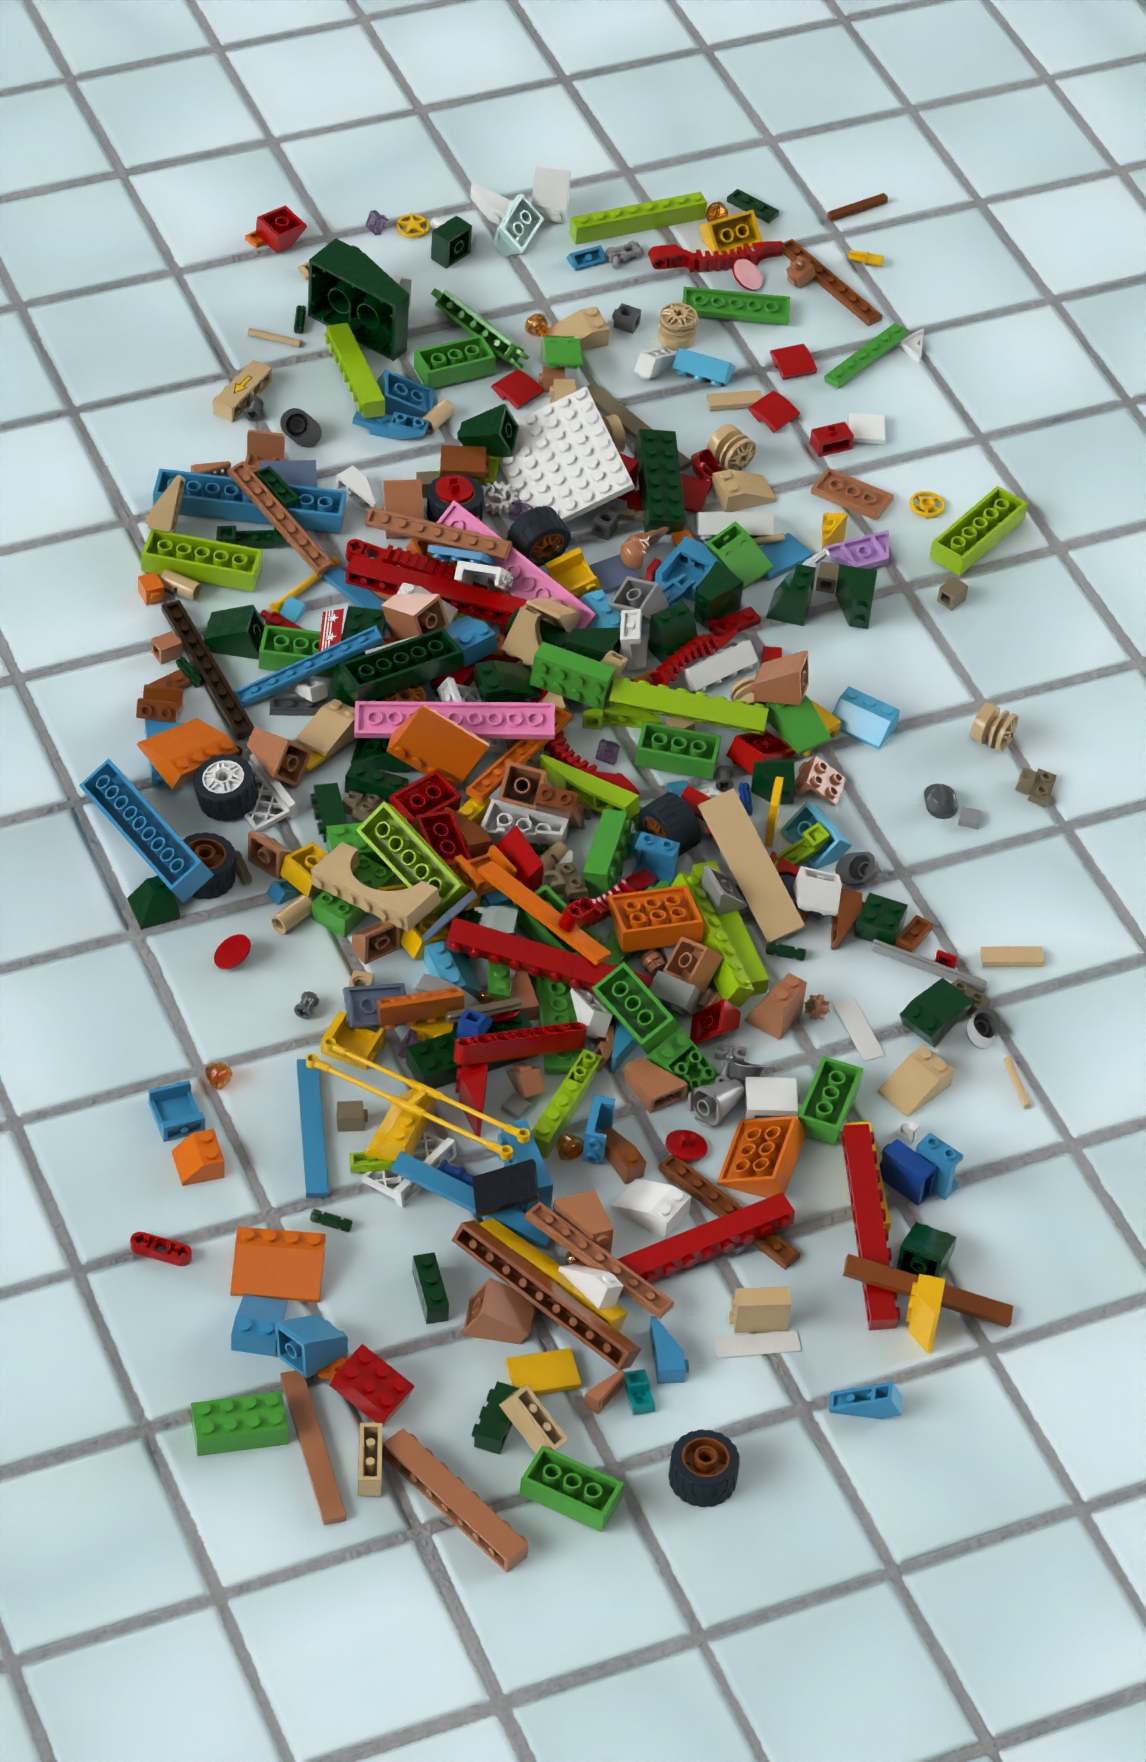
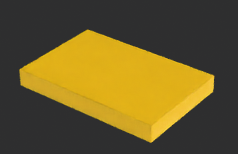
M777 776L774 782L764 843L767 847H772L784 777Z
M571 1348L505 1359L511 1386L521 1388L527 1384L535 1396L581 1388V1380Z

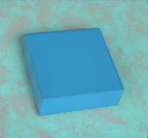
M686 780L667 783V790L680 796L687 785L691 787L692 785Z

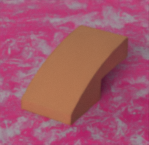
M609 1026L605 1038L598 1037L599 1045L594 1053L603 1056V1060L597 1071L602 1070L611 1055L614 1044L613 1026Z

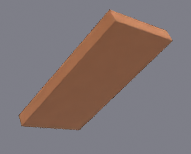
M830 468L826 469L811 488V494L876 521L894 499V495Z

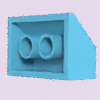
M679 347L672 368L677 371L676 374L687 377V374L694 376L693 379L704 382V379L711 381L710 384L721 387V384H728L736 366L730 362Z
M602 589L586 593L579 599L598 615L588 628L621 627V617L617 611L609 607L610 600Z
M848 686L839 697L832 715L841 720L840 732L876 749H880L896 729L900 710Z
M806 801L780 831L793 845L803 838L802 833L818 822L829 833L830 839L818 852L807 860L809 865L817 870L840 860L851 848L852 844L818 806Z
M446 941L424 946L423 962L430 975L459 986L475 999L485 996L467 957L462 952L450 951L445 947Z

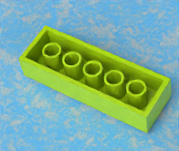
M999 486L995 487L932 542L929 559L961 576L1025 520L1028 503Z
M151 529L141 553V571L156 572L162 575L164 570L169 569L197 582L250 592L254 591L263 567V550L155 529Z
M383 801L356 829L357 833L408 888L418 884L420 881L438 888L440 904L431 911L433 915L441 918L470 890L394 806Z

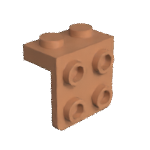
M248 430L245 464L253 473L260 470V461L285 460L284 434Z
M814 756L808 762H803L798 769L799 775L795 779V796L799 798L811 789L831 805H836L845 783V777L817 756Z

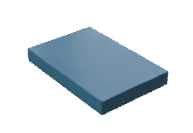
M790 533L784 535V541L768 543L759 547L774 567L763 575L769 581L793 569L797 564H802L813 556V553Z

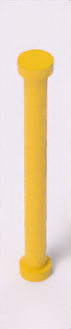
M332 557L330 559L334 567L340 566L337 558ZM314 573L280 600L272 602L270 604L271 611L280 612L289 596L295 598L323 577V574L317 576Z

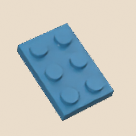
M428 544L427 552L441 562L465 561L489 566L494 564V558L482 552Z

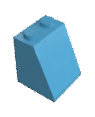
M318 1314L275 1323L278 1357L307 1379L348 1353V1338L343 1331H339L328 1320H324Z

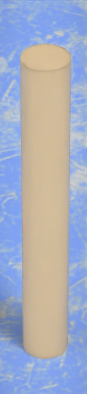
M249 328L248 335L283 344L300 347L302 343L298 339Z
M784 533L753 538L757 545L785 540Z
M1006 1056L1003 1060L1024 1109H1029L1031 1103L1011 1056Z

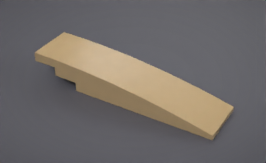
M732 788L697 805L767 943H774L804 928L805 924L735 789Z

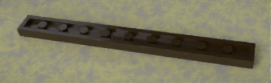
M180 600L161 605L164 616L176 636L181 638L185 652L202 678L236 739L251 735L254 728L251 720Z

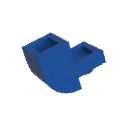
M466 1009L458 1021L457 1038L485 1034L492 1026L493 1019L482 1013Z

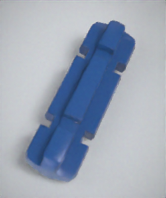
M740 783L738 788L739 798L748 816H751L753 807L751 805L750 786L748 783Z

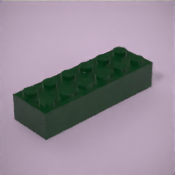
M639 429L634 445L636 460L639 461L638 481L644 532L658 530L662 527H668L667 535L683 531L686 524L676 431Z
M348 606L341 641L375 625L382 638H384L386 619L383 610ZM362 652V653H360V654H358V655H356V656H354V657H352V658H350V659H347V660H345V661H348V660H351V659H354V658L363 656V655H365L366 653H365V652ZM339 664L335 665L330 688V701L333 699L340 700L342 703L355 708V702L338 681Z
M440 628L340 663L338 681L354 702L372 701L460 670L463 652L446 630Z
M521 1009L518 1015L510 1019L492 1022V1026L485 1034L533 1027ZM457 1030L407 1046L406 1064L416 1081L437 1089L455 1083L458 1080L456 1079L457 1067H462V1065L456 1064L453 1061ZM538 1055L488 1062V1072Z

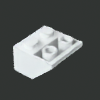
M800 866L793 884L798 908L804 911L819 912L826 916H837L842 888L839 875Z

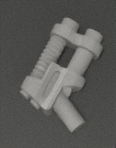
M630 241L625 245L607 248L606 254L609 263H613V268L619 269L620 261L626 262L633 257L636 259L641 258L644 255V249L640 248L638 242Z

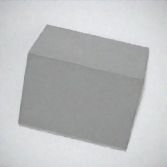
M708 865L704 867L701 887L718 916L747 907L731 877Z

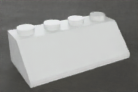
M774 512L694 513L696 535H701V539H712L713 536L719 534L735 521L750 536H757L758 538L774 535Z
M745 640L730 643L717 651L715 650L712 656L705 655L702 658L700 657L687 663L686 667H680L682 670L680 674L675 673L678 679L676 681L688 692L695 691L696 693L706 690V686L709 684L714 686L721 683V679L724 677L728 679L736 676L739 670L746 671L753 667L752 664L758 662L751 641Z

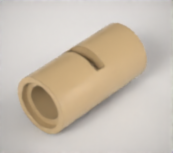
M442 399L422 418L423 420L430 421L426 434H433L454 414L455 408L450 401Z
M169 569L164 570L160 577L164 589L192 601L197 600L201 593V583Z
M555 842L539 857L544 865L543 876L546 871L552 870L553 865L558 864L569 851L568 847L562 842Z
M305 895L299 896L271 917L273 928L278 933L285 934L312 913V901Z

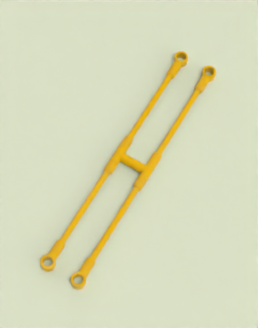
M334 1038L324 1039V1050L326 1052H336L345 1057L353 1058L408 1084L409 1087L418 1092L406 1101L395 1095L391 1096L332 1068L331 1065L319 1060L316 1054L306 1056V1066L308 1068H318L326 1073L330 1072L389 1100L390 1103L421 1118L425 1117L485 1145L487 1149L500 1154L502 1160H511L513 1158V1148L511 1146H501L493 1141L482 1139L427 1113L425 1109L416 1106V1104L428 1095L502 1128L505 1132L517 1137L520 1143L530 1141V1131L528 1129H519L510 1124H504L444 1096L443 1093L414 1079H408L369 1061L337 1044Z

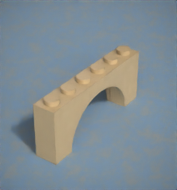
M525 604L520 608L501 649L505 650L507 655L518 657L523 660L524 664L532 667L534 655L543 642L540 634L542 613ZM610 650L600 662L616 667L614 678L619 679L628 658Z
M341 842L311 869L312 883L315 887L408 932L440 904L438 888L424 881H420L410 888L398 891H382L365 886L353 875L356 868L360 865L358 849L344 842Z

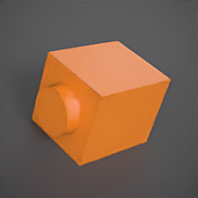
M156 572L138 576V591L146 606L165 601L164 585Z

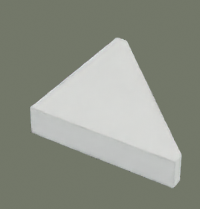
M924 329L908 335L897 344L900 349L918 364L921 362Z
M824 549L805 560L801 565L816 567V563L827 558L830 552Z

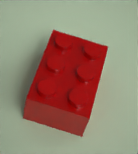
M363 1344L335 1373L329 1385L375 1423H383V1426L409 1398L415 1387Z

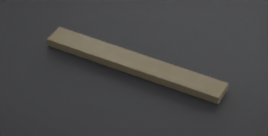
M595 382L587 386L596 407L606 416L616 414L622 423L623 429L634 439H636L639 429H651ZM678 451L681 472L691 466V460Z

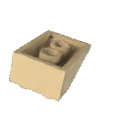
M596 306L575 312L546 329L545 334L552 336H578L581 351L608 346L610 329Z
M728 469L715 472L712 475L711 491L724 512H735L777 502L773 491L760 474Z
M177 475L151 508V513H147L146 524H148L150 530L176 532L186 481L181 475Z
M543 596L527 600L525 603L542 613L541 620L569 632L568 636L581 619L575 607L571 605L566 607L554 597L549 599Z
M333 699L319 709L297 736L296 742L327 757L356 739L354 738L355 708L342 703L340 700Z
M922 1045L902 1062L882 1084L877 1093L909 1117L951 1086L954 1069L929 1048Z

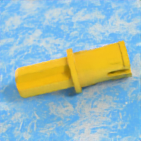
M850 250L848 259L864 262V265L871 264L882 267L884 256L869 253V251L864 253Z

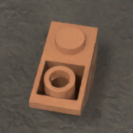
M519 1063L513 1065V1069L506 1071L519 1096L528 1098L545 1092L539 1067Z

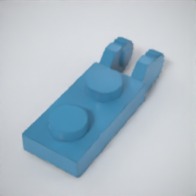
M682 573L661 588L669 605L673 601H679L687 593L691 592L693 585L696 583L692 579L682 586L688 579L686 573Z

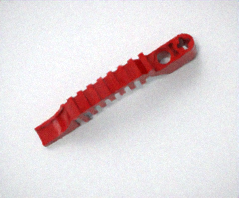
M766 241L752 243L754 252H752L748 243L743 244V249L741 246L737 247V254L734 249H729L730 255H728L726 250L722 251V255H719L718 251H713L714 256H711L710 251H705L704 257L700 249L696 250V253H692L676 244L650 248L648 256L653 268L656 270L686 267L690 273L694 272V269L698 270L699 273L703 272V270H707V272H712V270L717 272L720 269L728 271L739 259H746L754 265H758L763 259L782 256L783 242Z
M351 539L347 543L345 557L348 562L351 561L353 555H358L456 581L454 580L456 572L454 566H446L444 562L438 563L436 559L430 560L425 555L421 557L419 553L412 554L411 551H403V548L400 547L393 550L392 545H388L387 549H383L359 539ZM473 581L472 586L484 589L488 587Z
M734 628L729 632L725 630L719 636H715L712 633L697 636L692 641L687 642V645L680 647V650L675 651L674 655L669 656L668 660L662 662V665L656 668V672L650 674L654 681L653 686H658V684L669 686V681L675 682L678 680L675 673L680 674L682 672L680 667H686V662H692L694 658H702L705 655L712 656L714 654L713 649L715 648L717 651L726 645L738 633L737 629Z
M563 730L555 736V739H551L543 747L545 750H548L551 758L639 795L640 800L638 789L623 774L596 771L598 766L595 764L587 768L589 764L587 760L580 762L581 757L579 755L574 757V750L569 751L570 745L568 743L565 744L566 738L563 737Z
M687 785L680 797L690 806L695 816L705 822L697 805L711 798ZM707 828V830L705 831L706 836L711 838L712 834L709 828ZM774 851L770 854L773 864L777 859V853ZM780 857L775 866L779 876L789 875L796 878L799 872L798 867Z
M643 868L626 877L625 880L622 879L619 885H615L612 891H607L606 895L604 893L601 897L592 900L582 897L568 904L558 920V925L567 932H573L583 925L589 928L591 925H595L597 922H601L602 919L605 920L608 916H611L607 896L644 891L649 886L657 883L658 879L646 868Z

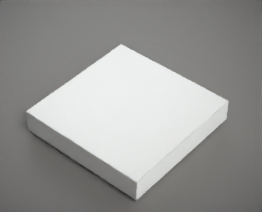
M848 413V427L854 435V443L885 444V415Z

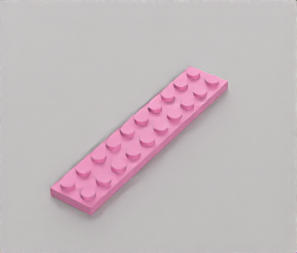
M456 501L450 504L436 522L502 539ZM511 547L506 561L494 558L493 566L501 567L512 573L513 584L508 591L510 595L526 600L543 596L549 599L554 597L566 607L567 605L575 607L581 617L575 629L588 628L598 616L514 547Z
M355 701L354 738H390L391 734L418 708L426 704L481 739H555V703Z

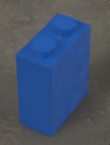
M898 1139L891 1144H887L881 1152L882 1160L879 1164L882 1180L919 1206L932 1194L937 1167Z

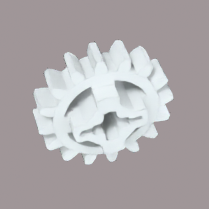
M494 481L492 485L488 482L487 487L481 486L484 490L483 508H485V512L492 511L493 515L495 512H498L499 515H502V512L508 514L509 509L515 510V506L518 505V493L516 488H511V484L504 485L503 481L497 484Z

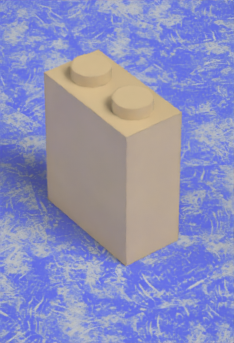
M789 1286L736 1288L735 1297L731 1298L732 1311H729V1323L733 1324L734 1333L787 1331L792 1305Z

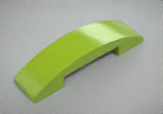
M604 707L603 710L594 708L583 712L582 728L602 730V725L641 728L642 730L643 722L662 725V719L647 712L622 707Z
M818 822L802 833V839L776 855L777 859L774 866H776L780 857L791 862L796 867L824 846L830 839L829 833Z

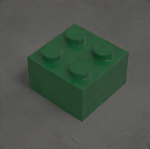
M456 215L438 228H435L432 231L431 259L447 269L470 254L472 225Z
M869 893L856 921L854 937L869 942L878 939L894 945L895 939L900 934L905 923L908 905Z

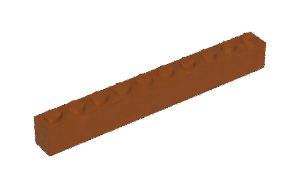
M475 1220L461 1223L451 1241L617 1370L632 1366L641 1348Z

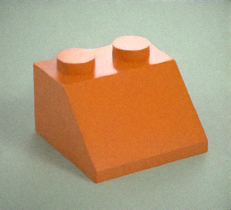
M214 1129L194 1132L172 1150V1156L182 1186L224 1178L225 1161Z

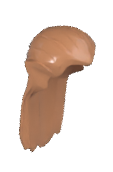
M668 527L631 535L620 548L622 562L630 569L641 568L644 556L647 553L646 548L657 543L669 530Z

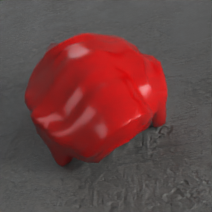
M709 449L701 450L691 456L693 471L701 479L712 482L713 473L722 471V466H718L715 457Z

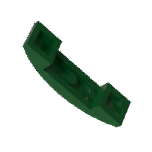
M236 525L217 526L216 541L256 549L271 548L287 543L286 539L275 527L274 530L237 531Z

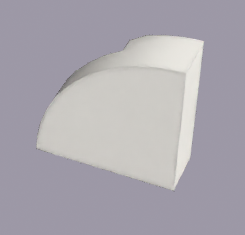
M904 1122L896 1130V1133L914 1143L918 1138L920 1125L913 1122Z

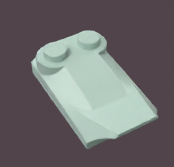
M522 193L509 202L508 211L499 224L493 241L494 246L505 257L523 253L544 219Z

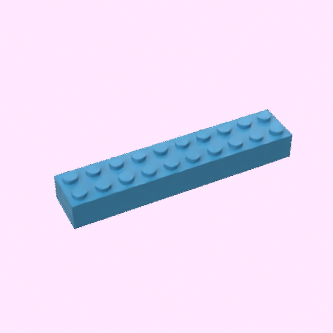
M159 468L153 491V506L177 475H181L186 481L179 514L272 525L231 477ZM287 484L300 498V504L286 510L303 529L341 533L346 511L347 491Z
M109 758L79 785L183 903L214 876L208 867Z

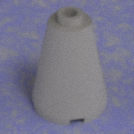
M736 1079L696 1087L688 1095V1108L690 1112H694L696 1115L694 1119L700 1125L708 1128L716 1126L744 1098L745 1087Z

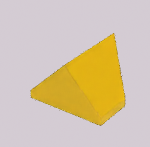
M823 513L822 550L824 546L844 541L848 513Z

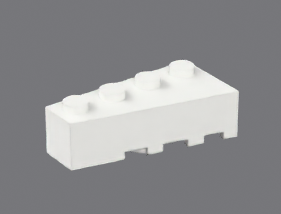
M491 799L481 827L491 836L493 845H497L514 826H518L528 842L538 843L540 846L541 844H548L550 848L555 842L565 843L569 832V819Z

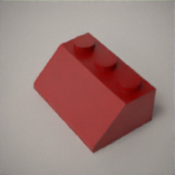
M438 770L431 772L389 797L392 806L404 818H407L409 824L412 823L416 815L444 811V807L457 811L460 808L462 798Z
M514 826L496 847L517 869L515 879L534 893L542 885L544 865L518 826Z

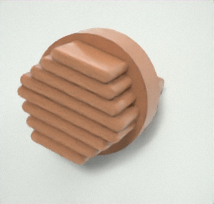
M656 948L648 949L640 957L642 967L652 977L656 975L658 970L663 971L666 966L665 957L661 952H657Z
M707 988L700 998L698 1005L706 1008L723 999L719 992L716 991L714 993Z

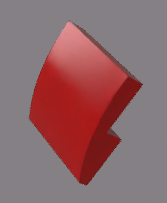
M804 344L770 350L775 368L778 367L782 380L815 374L817 372L815 362Z
M519 369L514 370L491 386L502 400L507 398L516 410L541 395L544 391L532 377Z
M771 391L747 408L758 422L763 420L773 433L800 415V412L792 403L775 391Z
M681 473L685 510L694 513L701 512L712 487V482Z

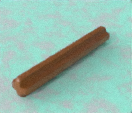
M882 193L828 212L827 218L830 221H834L888 202V196Z

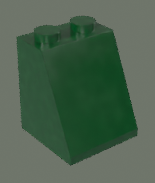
M502 404L461 422L457 437L463 446L486 447V455L511 457L519 425L507 405Z
M719 561L714 563L696 591L694 617L696 622L706 629V624L711 619L718 620L735 613L741 607L744 582Z
M797 564L775 589L766 618L804 626L812 600L815 567Z
M839 565L835 596L848 625L851 627L868 629L877 570Z
M683 601L651 615L648 650L661 663L668 660L669 656L674 655L675 651L680 650V647L687 645V642L692 641L693 638L698 636L694 613Z
M254 605L211 612L203 640L211 653L258 660L265 624Z
M620 628L572 629L569 636H565L563 647H565V650L600 662L610 650L620 654Z
M915 1222L900 1246L896 1269L917 1276L923 1274L941 1278L954 1251L957 1237L928 1225Z

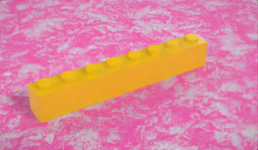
M494 1218L479 1223L617 1331L621 1330L628 1314L627 1311L617 1304L615 1307L598 1310L558 1271L561 1265Z

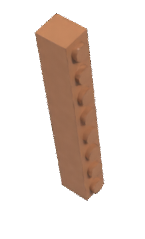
M403 1428L383 1443L382 1457L506 1573L527 1558L528 1543L526 1539L515 1533L507 1521L500 1519L492 1507L486 1506L476 1492H471L461 1478L455 1477L443 1462L440 1463L428 1448H424L413 1434H409Z

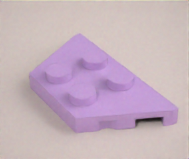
M889 530L824 546L823 550L827 549L830 552L828 557L841 565L865 569L882 566L889 563Z

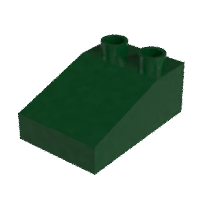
M337 238L309 259V317L326 326L348 323L358 343L392 361H395L407 351L409 294L358 247L350 246Z

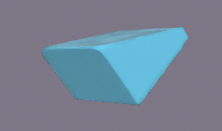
M289 596L279 614L289 621L296 623L305 614V603Z

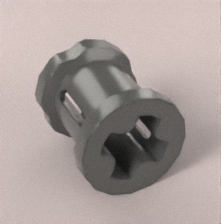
M253 396L247 401L248 408L245 410V416L248 420L257 421L261 418L260 410L263 408L264 402L261 398Z
M727 765L719 766L716 769V776L718 777L716 788L719 791L726 792L734 786L732 781L733 769Z
M303 992L300 1003L294 1008L295 1014L302 1019H309L312 1016L314 1006H317L319 1003V998L313 992Z

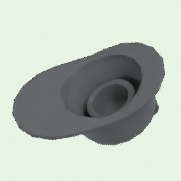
M292 408L283 413L280 420L281 429L295 443L309 448L319 442L322 434L321 427L305 411Z
M932 784L924 790L926 807L932 816L939 819H947L956 814L958 803L956 794L951 787L944 784Z
M870 852L845 854L840 858L835 869L841 882L845 884L870 883L882 871L874 855Z
M988 1007L978 1008L966 1025L968 1039L974 1046L980 1049L989 1048L1001 1030L999 1016Z
M726 1058L730 1062L729 1079L739 1080L743 1085L745 1077H759L764 1068H775L773 1066L751 1064L738 1059Z

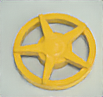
M410 213L398 219L396 228L405 237L419 238L429 232L430 225L428 219ZM426 224L427 227L423 230L420 225ZM399 225L406 226V231L404 232Z
M928 491L913 494L909 503L910 509L914 513L925 518L939 516L945 506L943 499L939 495ZM917 498L920 504L914 505L913 500ZM936 500L941 504V508L934 506Z

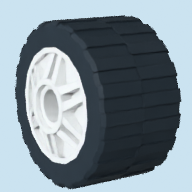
M221 754L204 761L197 768L193 784L202 812L209 818L218 821L236 820L245 816L256 805L258 789L253 769L247 760L234 754Z

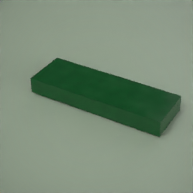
M736 189L727 197L728 203L745 212L753 209L755 217L768 224L779 216V210L739 189Z
M271 466L254 472L285 509L300 504V498Z

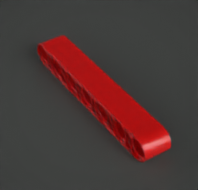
M570 1022L457 1038L455 1040L453 1061L459 1065H471L582 1049L585 1046L587 1026L580 1022Z

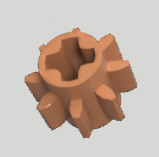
M810 995V999L804 1002L805 1013L811 1014L810 1019L817 1020V1018L825 1019L824 1015L830 1012V1001H825L824 995Z

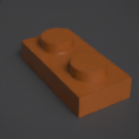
M179 669L148 685L186 689L191 686V680Z
M916 915L896 937L894 945L913 953L933 930L934 924Z

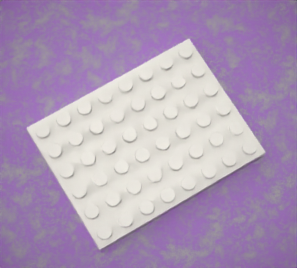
M587 386L517 420L519 430L513 455L511 457H499L501 458L500 466L508 483L511 484V488H516L518 505L522 514L538 506L552 507L562 521L566 523L635 489Z

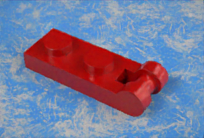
M750 606L718 620L711 619L707 622L706 627L710 632H714L713 635L719 636L725 630L729 632L736 628L738 632L758 625L761 623V617Z

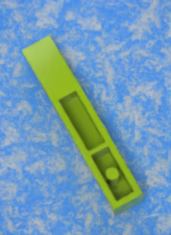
M540 755V769L547 771L548 780L560 789L577 792L578 802L589 805L591 809L600 813L603 812V809L626 811L629 820L639 812V795L547 755Z
M583 1049L532 1129V1135L543 1158H548L570 1123L603 1060V1056Z

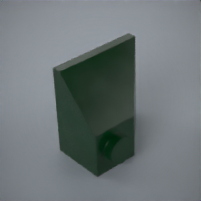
M794 760L754 761L751 792L770 803L775 778L777 776L784 777L780 805L794 804Z
M159 876L146 879L127 898L141 929L180 919L175 894Z

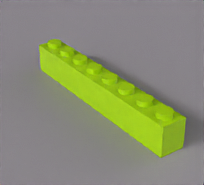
M695 192L579 215L570 218L569 234L575 244H581L706 219L707 201L701 192Z
M348 323L326 326L327 333H324L325 344H328L330 354L333 353L334 362L338 364L339 373H342L344 383H347L348 392L352 393V400L356 402L358 412H361L364 419L385 416V398Z
M627 677L614 678L609 703L612 706L763 736L765 735L769 716V709L763 704L755 703L753 706L746 704L747 702L743 700H735L733 702L728 701L723 696L713 698L708 697V694L703 692H696V694L688 693V690L683 688L672 690L669 689V686L662 684L652 686L647 681L639 680L638 683L632 682Z
M715 860L692 865L690 874L695 875L699 879L701 886L703 870L706 865L720 871ZM714 909L713 911L720 920L731 946L735 949L746 975L751 980L755 991L750 996L767 993L769 978L738 910L718 916Z
M680 872L670 887L688 886L704 922L703 941L697 943L709 947L723 957L712 979L722 999H726L733 1006L741 1008L755 991L751 980L746 975L735 949L731 946L720 920L714 913V908L710 905L706 893L699 883V879L695 875Z

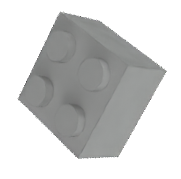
M659 970L649 988L666 1009L670 1006L675 1013L683 1017L686 1014L693 1016L698 1002L703 995L696 986Z

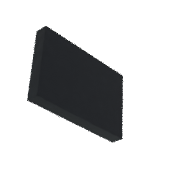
M533 1159L472 1177L475 1208L478 1217L540 1199L536 1162Z

